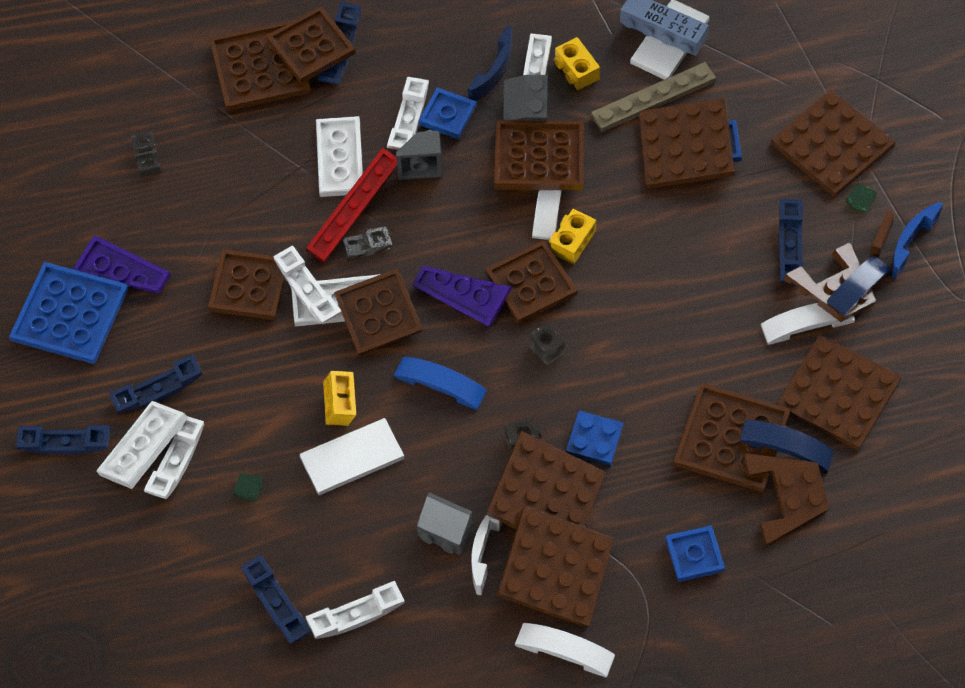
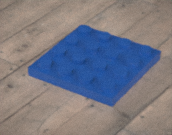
M44 262L10 333V341L95 365L129 290L128 284Z

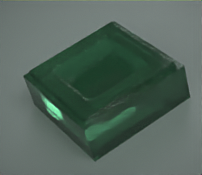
M857 183L848 196L846 203L866 213L876 198L877 192Z
M240 472L233 492L234 497L257 502L263 484V477Z

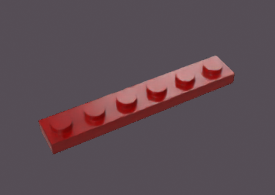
M384 148L380 150L306 247V252L322 263H325L397 168V158Z

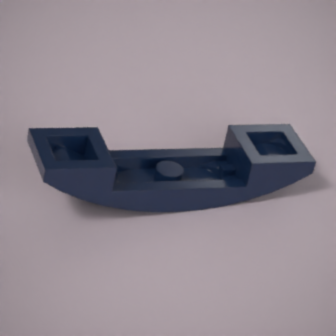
M340 2L335 22L349 42L354 45L362 7L360 5ZM350 57L320 73L318 81L339 85Z
M507 25L499 37V55L486 76L477 73L469 86L468 99L476 101L485 96L503 77L512 53L511 26Z
M780 199V282H786L783 278L787 273L801 266L803 268V200Z
M873 255L861 264L826 302L845 316L892 269L876 255Z
M192 354L173 363L174 368L134 387L128 384L109 393L118 414L145 408L151 401L160 402L192 384L202 375L194 355Z
M756 420L744 421L739 442L758 449H762L765 446L806 462L818 463L819 470L825 473L829 471L834 452L825 444L806 434L784 426Z
M88 425L86 430H44L42 426H19L16 448L28 452L54 455L98 452L108 449L111 427L110 425Z
M262 555L241 566V570L258 599L290 645L312 633L301 614L296 611L275 579L274 573Z

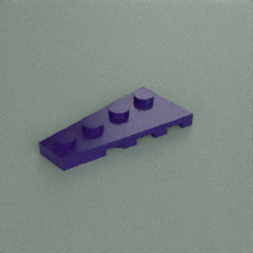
M96 235L93 236L73 270L128 284L129 288L157 294L161 293L171 277L170 272Z
M424 265L412 284L415 288L488 327L492 326L512 290L511 286L454 274Z

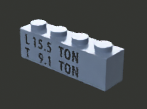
M627 0L620 10V23L626 27L634 28L646 36H652L661 40L664 44L672 45L694 56L698 54L708 38V24L653 0Z

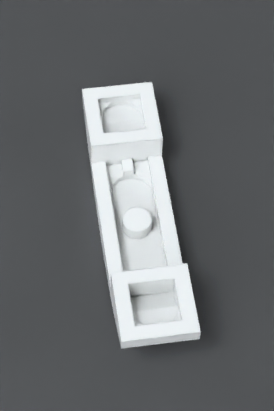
M407 77L403 90V100L395 127L391 130L387 148L399 150L417 133L429 80Z
M539 190L532 238L550 240L551 235L556 231L562 190Z
M293 245L273 256L296 295L322 325L342 313L331 296L326 295L306 268L305 261Z
M818 303L779 314L761 323V328L768 345L789 340L792 334L830 324L835 328L854 323L855 319L852 316L840 322L819 307Z
M187 416V420L174 435V439L157 472L153 471L144 492L164 499L170 496L181 480L194 454L203 430L204 421Z
M488 515L484 517L477 530L472 548V577L477 595H482L487 578V564H483L481 561L490 530L500 532L502 522Z
M395 581L373 589L372 594L331 611L329 608H325L306 616V620L315 639L325 638L370 623L398 608L405 601Z
M523 623L515 642L516 647L537 654L541 651L584 666L585 671L606 678L615 654L586 639L537 624Z

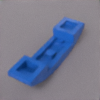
M938 202L925 208L905 227L896 246L892 262V278L897 279L906 266L910 254L906 249L921 227L930 231L941 215L943 203Z
M403 357L394 374L396 379L414 386L417 382L455 397L457 403L478 410L487 393V389L468 377L439 364L422 359Z

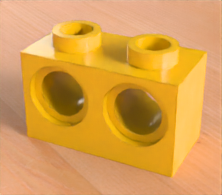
M578 37L555 48V65L558 69L563 70L570 85L573 84L577 90L600 80V66Z
M572 209L569 215L563 217L558 232H553L550 237L549 243L551 244L552 253L574 265L596 232V219Z
M330 371L323 381L326 425L348 426L356 416L353 372Z

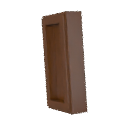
M886 211L873 242L870 257L876 255L879 258L893 225L895 212Z

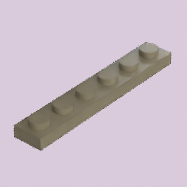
M706 62L592 111L591 117L602 133L639 117V111L657 109L716 82V77Z

